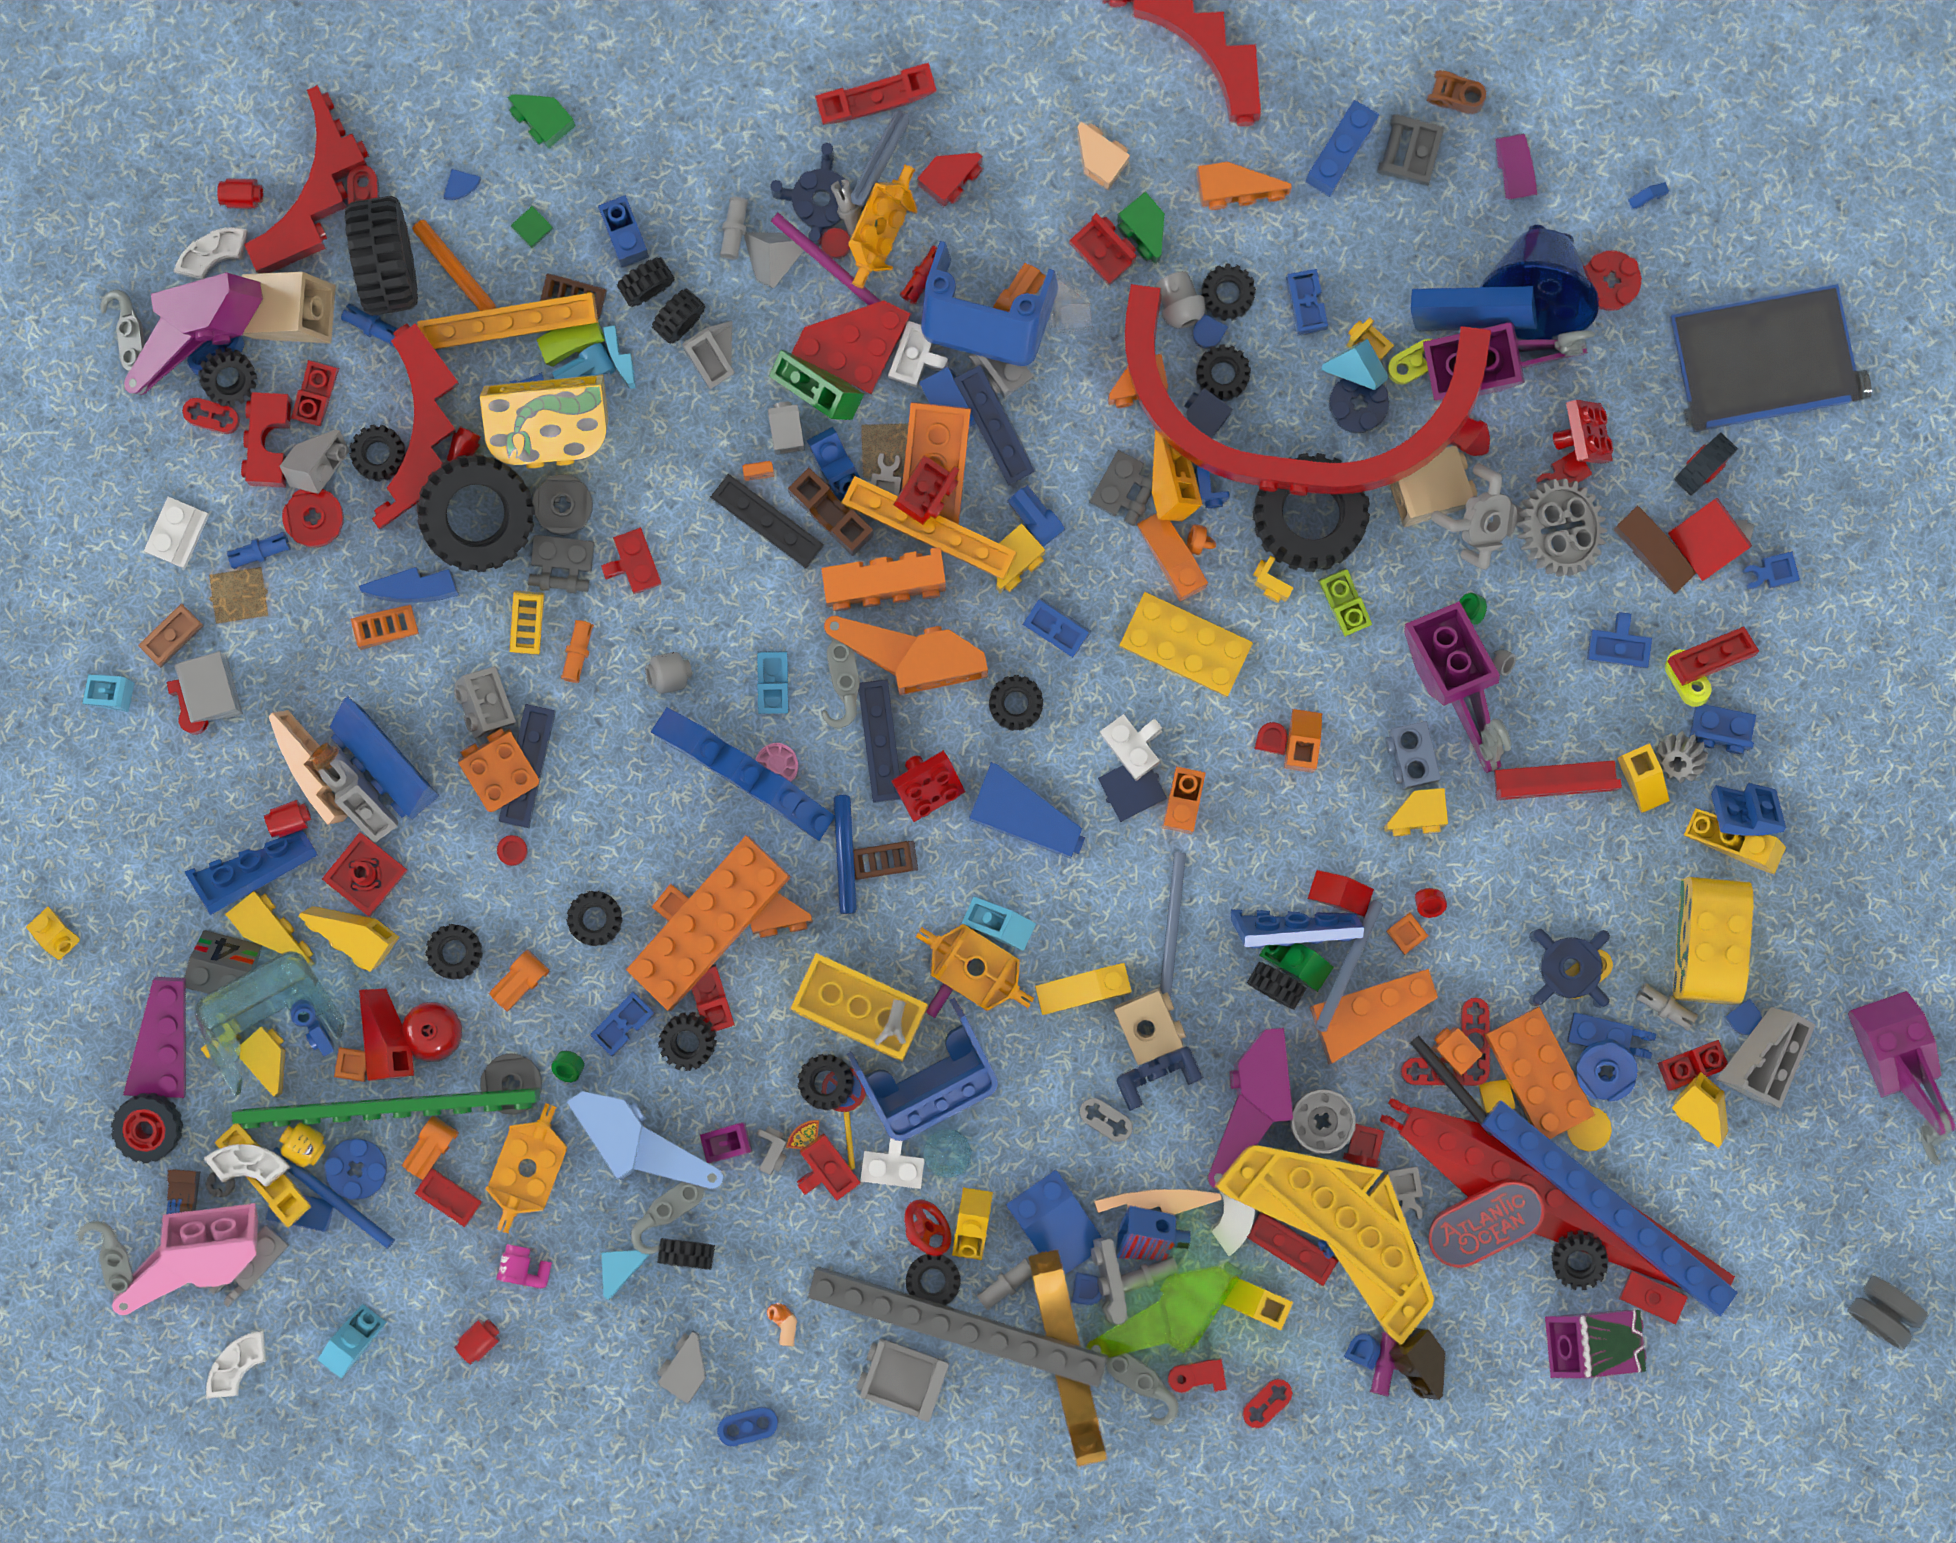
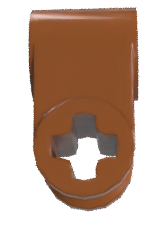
M1435 71L1434 78L1436 81L1432 93L1427 96V101L1430 104L1466 114H1475L1482 109L1487 94L1482 83L1460 77L1448 71ZM1445 85V91L1444 93H1441L1442 88ZM1474 93L1480 100L1476 103H1470L1465 99L1464 95Z

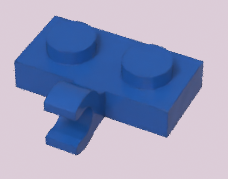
M1619 612L1616 614L1615 632L1591 630L1587 660L1648 668L1652 638L1629 635L1631 614Z

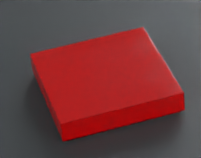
M1718 497L1668 532V535L1702 581L1753 546Z

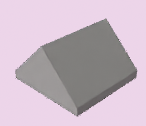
M218 651L175 665L191 723L235 717L243 714L228 658L223 653Z

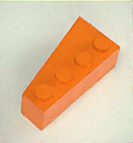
M941 547L930 549L931 555L926 556L916 551L904 553L903 556L899 557L898 561H893L891 557H881L870 560L867 566H863V562L858 561L821 568L826 606L833 607V611H844L851 609V604L863 603V607H874L881 605L880 600L892 599L893 603H903L910 601V596L922 595L923 599L940 597V592L946 591Z
M1429 969L1342 996L1327 1031L1322 1032L1317 1029L1328 1065L1333 1064L1437 999L1438 996ZM1326 1002L1310 1007L1315 1025Z

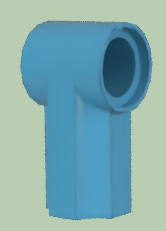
M597 343L583 350L577 359L553 371L552 374L555 379L603 375L608 372L610 374L614 373L616 367L603 344Z

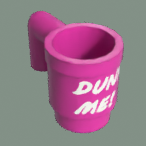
M507 1244L505 1253H502L496 1280L543 1289L548 1284L552 1263L540 1260L537 1275L528 1274L531 1249Z

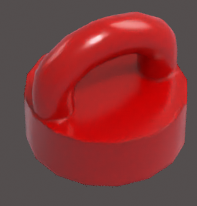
M1425 888L1415 894L1417 911L1423 917H1437L1447 908L1445 895L1438 889Z

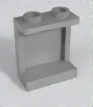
M880 1338L878 1344L872 1342L866 1359L872 1362L868 1373H861L856 1387L857 1390L861 1391L859 1398L868 1399L929 1422L949 1367V1362Z

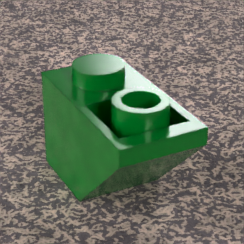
M511 94L508 97L509 103L512 106L508 109L518 123L526 122L531 128L528 134L538 145L544 143L549 149L576 127L573 118L554 97Z
M1145 191L1118 214L1117 221L1119 224L1117 228L1125 238L1129 239L1132 237L1139 245L1136 247V250L1145 261L1148 262L1151 259L1156 265L1161 259L1165 213Z
M1294 943L1291 946L1265 945L1259 954L1260 957L1316 992L1319 991L1334 968L1318 953L1300 943Z

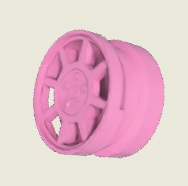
M781 743L769 744L763 747L756 757V761L790 782L797 775L798 760L794 751L787 745Z

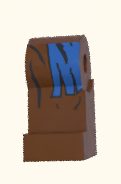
M168 1169L167 1182L169 1183L166 1214L196 1211L201 1171Z

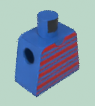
M1129 1206L1117 1231L1116 1257L1120 1259L1163 1261L1167 1259L1172 1248L1189 1249L1191 1232L1176 1229V1217L1173 1214Z

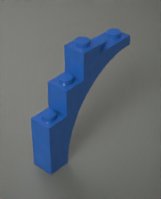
M666 707L651 730L652 734L669 746L737 786L818 841L821 840L835 818L834 814L807 796L804 791L786 778L767 769L748 754L723 741L707 728Z

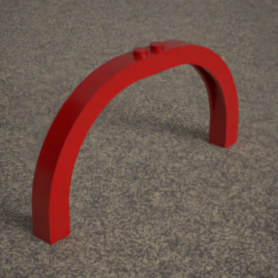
M1134 284L1130 286L1125 321V351L1130 378L1144 413L1166 442L1197 466L1236 482L1257 485L1259 489L1275 492L1277 488L1288 489L1289 493L1299 496H1305L1308 492L1350 494L1374 490L1395 483L1427 465L1453 441L1468 420L1482 387L1491 330L1461 326L1453 377L1440 406L1419 431L1397 447L1368 459L1345 463L1313 462L1240 451L1208 437L1192 425L1177 409L1162 383L1156 363L1155 341L1162 298L1161 288Z

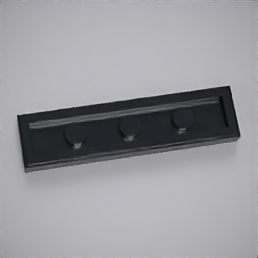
M727 474L710 496L713 501L805 569H807L824 546L823 543L730 474Z

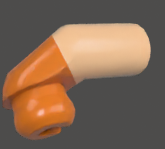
M781 1303L770 1305L767 1309V1317L773 1320L781 1329L779 1345L794 1346L797 1318L786 1305Z

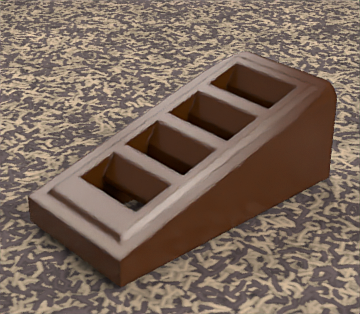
M546 274L540 301L553 299L551 297L554 285L559 286L557 298L565 296L566 288H571L570 296L578 295L579 290L584 291L583 294L594 293L596 294L597 316L600 319L607 292L606 289L561 276Z
M914 841L853 850L856 880L918 871ZM903 848L906 866H902L900 849ZM890 850L893 853L894 868H889L887 851ZM880 852L882 870H877L875 853ZM864 854H868L870 872H865Z

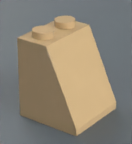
M303 271L242 274V277L260 282L263 297L262 302L242 335L260 340L331 344L336 285Z
M1457 446L1445 448L1437 457L1418 471L1395 483L1389 484L1404 528L1430 520L1434 511H1440L1446 515L1465 509L1467 501L1473 496L1477 497L1475 484L1472 480L1468 481L1465 470L1468 469L1466 457L1463 452H1458Z

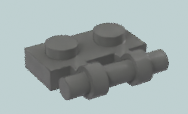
M1117 450L1089 503L1116 517L1120 508L1123 507L1128 510L1124 521L1134 526L1138 518L1143 517L1146 511L1145 505L1152 494L1153 468L1147 478L1143 477L1139 473L1144 463ZM1133 484H1136L1141 489L1135 500L1132 501L1126 497Z
M534 535L531 565L542 567L541 575L529 574L528 585L539 586L540 590L548 591L550 588L565 589L567 593L574 594L577 591L588 592L590 580L578 579L579 571L591 572L595 542ZM552 568L569 570L568 578L552 576Z

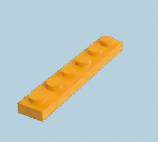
M594 293L417 321L419 329L435 350L599 323Z
M854 476L843 498L842 504L931 547H941L942 552L1005 580L1017 555L1016 551L939 515L936 519L930 517L922 525L893 505L898 496Z

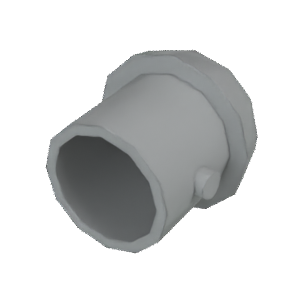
M1181 271L1170 274L1156 283L1155 287L1161 288V302L1164 307L1161 316L1170 326L1176 329L1187 328L1203 318L1205 300L1203 296L1197 295L1188 272Z

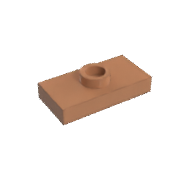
M180 604L138 646L161 668L204 625L183 604Z

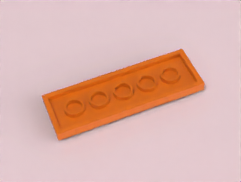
M746 835L628 966L626 971L667 1011H672L788 882L791 876L750 836Z

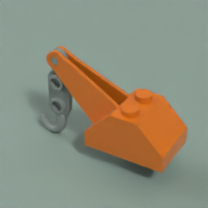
M830 616L824 623L825 633L832 639L831 644L827 648V660L835 692L844 703L846 711L844 717L838 720L832 719L826 710L822 711L821 714L824 721L834 728H843L850 725L857 715L856 700L860 680L854 652L896 677L899 695L988 677L985 653L951 630H942L941 626L924 629V634L916 637L839 616Z

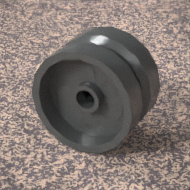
M1873 1275L1863 1289L1866 1296L1874 1303L1865 1298H1855L1847 1311L1872 1334L1900 1350H1905L1913 1337L1909 1329L1902 1323L1912 1328H1920L1929 1315L1919 1304L1902 1291Z

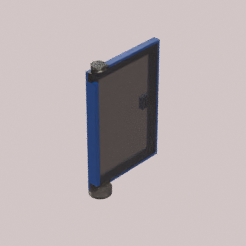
M1838 284L1670 316L1688 408L1684 409L1683 413L1686 426H1692L1693 432L1870 399L1872 396L1871 381L1867 370L1856 371Z

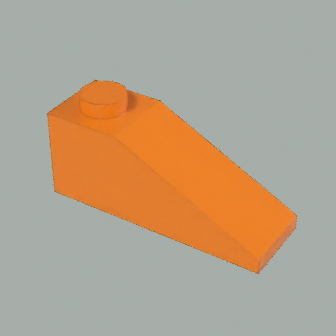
M1156 513L1137 523L1140 532L1179 602L1207 587L1208 582L1170 520H1159Z

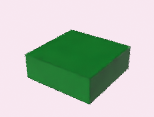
M533 206L511 224V228L531 249L553 230L550 223Z

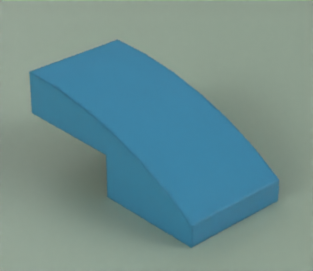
M758 651V714L789 713L788 651Z

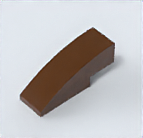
M1638 505L1613 529L1633 550L1632 553L1674 594L1696 574L1677 547Z

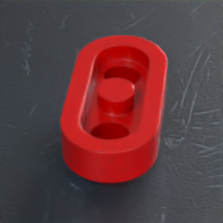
M360 165L350 170L347 176L348 205L355 201L379 198L378 177L369 166ZM367 178L369 183L365 187H360L358 185L359 180Z

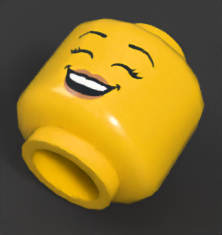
M302 1122L296 1124L294 1128L288 1125L278 1140L283 1143L281 1155L302 1168L309 1164L314 1166L327 1146L323 1144L324 1135L309 1125H304Z

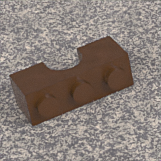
M809 467L788 487L789 495L852 556L874 536L873 529L854 510L844 506L832 493L830 487Z

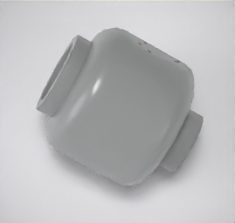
M678 652L653 656L649 665L645 666L648 685L650 688H655L658 693L664 694L683 690L687 685V679L692 677L689 660H683V657Z

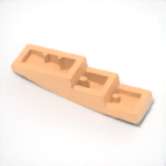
M289 710L272 712L269 719L278 745L292 775L305 796L327 825L344 822L348 815L334 802L335 795L332 793V789L322 780L321 775L316 770V765L326 755V752Z
M1155 1189L1123 1193L1095 1200L1094 1204L1097 1213L1126 1204L1127 1208L1129 1206L1145 1209L1159 1207L1160 1212L1175 1215L1222 1200V1197L1219 1193L1196 1190Z

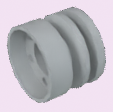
M1314 1090L1306 1093L1293 1107V1120H1290V1127L1294 1138L1304 1148L1315 1153L1329 1154L1340 1150L1350 1141L1355 1131L1356 1116L1351 1104L1343 1095L1332 1090ZM1325 1113L1328 1114L1327 1121L1330 1123V1126L1317 1129L1315 1127L1317 1121L1314 1117L1317 1114L1320 1116Z

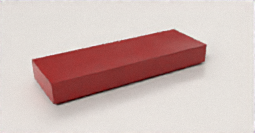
M1743 626L1672 655L1667 662L1681 685L1684 686L1754 657L1758 654L1759 649Z
M1260 1212L1247 1236L1249 1240L1321 1286H1324L1339 1262L1333 1256L1329 1259L1326 1258L1323 1254L1324 1250L1321 1251L1318 1246L1263 1212Z

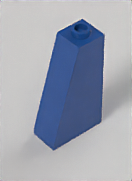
M993 762L990 763L969 821L1071 859L1073 852L1079 854L1085 837L1080 836L1082 828L999 765Z

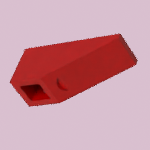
M387 989L359 990L367 1081L414 1076L412 1051L403 1038L402 1023Z

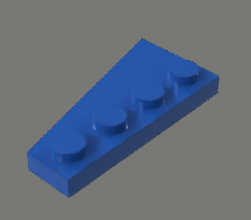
M300 830L265 843L263 849L257 851L247 849L238 852L239 857L226 862H222L219 859L210 862L209 868L198 872L193 868L185 871V874L208 913L212 915L316 857L317 853L304 831Z
M1231 909V922L1243 945L1255 949L1262 948L1265 945L1276 944L1281 946H1291L1294 943L1302 942L1320 944L1328 940L1348 942L1354 938H1363L1364 926L1357 914L1317 912L1314 918H1310L1306 914L1288 911V915L1281 917L1272 916L1270 911L1257 910V916L1242 915V910Z

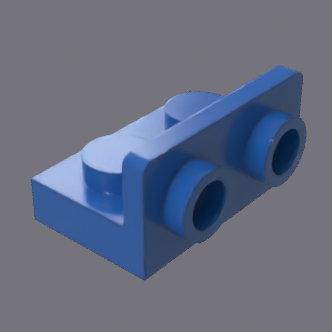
M1703 704L1695 707L1690 736L1695 734L1696 743L1704 742V748H1714L1716 744L1726 746V752L1744 754V750L1749 751L1754 745L1752 736L1756 715Z

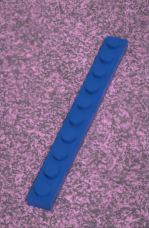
M1502 1100L1498 1101L1481 1123V1126L1705 1308L1717 1317L1722 1316L1738 1294L1734 1288Z

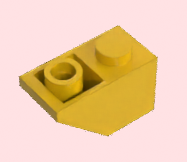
M1022 523L999 542V544L1017 552L1005 580L997 577L996 590L999 593L1005 589L1011 592L1022 582L1020 576L1027 569L1032 573L1045 561L1042 558L1045 554V549Z
M1650 743L1617 758L1641 813L1670 801L1663 771Z
M1445 788L1413 791L1385 824V832L1392 831L1394 837L1411 835V829H1422L1423 834L1441 832V827L1448 824Z
M1700 1073L1677 1096L1672 1109L1682 1121L1688 1122L1699 1131L1704 1140L1712 1142L1719 1148L1729 1131L1725 1094L1703 1073Z
M963 1187L952 1256L982 1260L993 1192Z
M1234 1276L1222 1304L1278 1330H1282L1293 1302Z

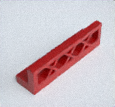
M1615 760L1494 770L1497 801L1611 792L1622 788L1621 779L1616 778Z

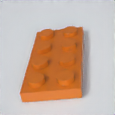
M911 402L902 489L924 455L949 472L954 466L960 470L954 479L959 482L950 496L945 494L941 502L945 505L939 516L959 525L971 408Z
M1536 1007L1484 1034L1529 1123L1547 1138L1552 1139L1595 1116L1540 1007Z

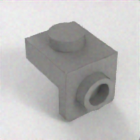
M767 1126L765 1131L759 1129L757 1135L772 1141L759 1170L771 1175L773 1170L779 1172L787 1156L782 1154L787 1142L782 1140L784 1135L782 1132Z

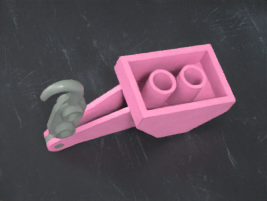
M255 1203L165 1214L162 1219L160 1246L133 1274L127 1249L119 1242L112 1227L107 1223L101 1221L85 1223L80 1227L77 1236L78 1241L81 1242L88 1231L95 1230L102 1234L103 1243L99 1253V1260L105 1286L114 1292L112 1308L119 1315H128L143 1305L189 1282L197 1287H216L222 1284H230L256 1256L258 1214Z

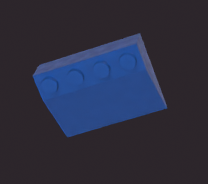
M349 696L344 698L329 726L335 733L331 738L342 750L348 748L353 753L354 757L351 761L362 773L368 770L374 777L371 784L381 795H384L386 792L394 800L390 805L399 816L403 818L407 815L413 820L437 799L439 794L365 710Z

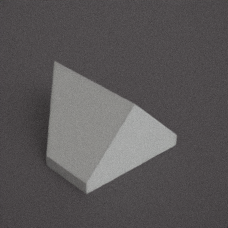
M745 232L744 234L756 279L774 289L804 250L783 232Z
M732 321L707 327L682 344L685 354L710 390L735 374L731 367Z

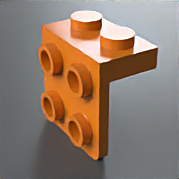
M501 727L486 736L488 741L479 747L476 743L466 747L460 752L462 757L458 759V764L489 812L496 811L539 784L537 774L518 745L510 728L503 731Z

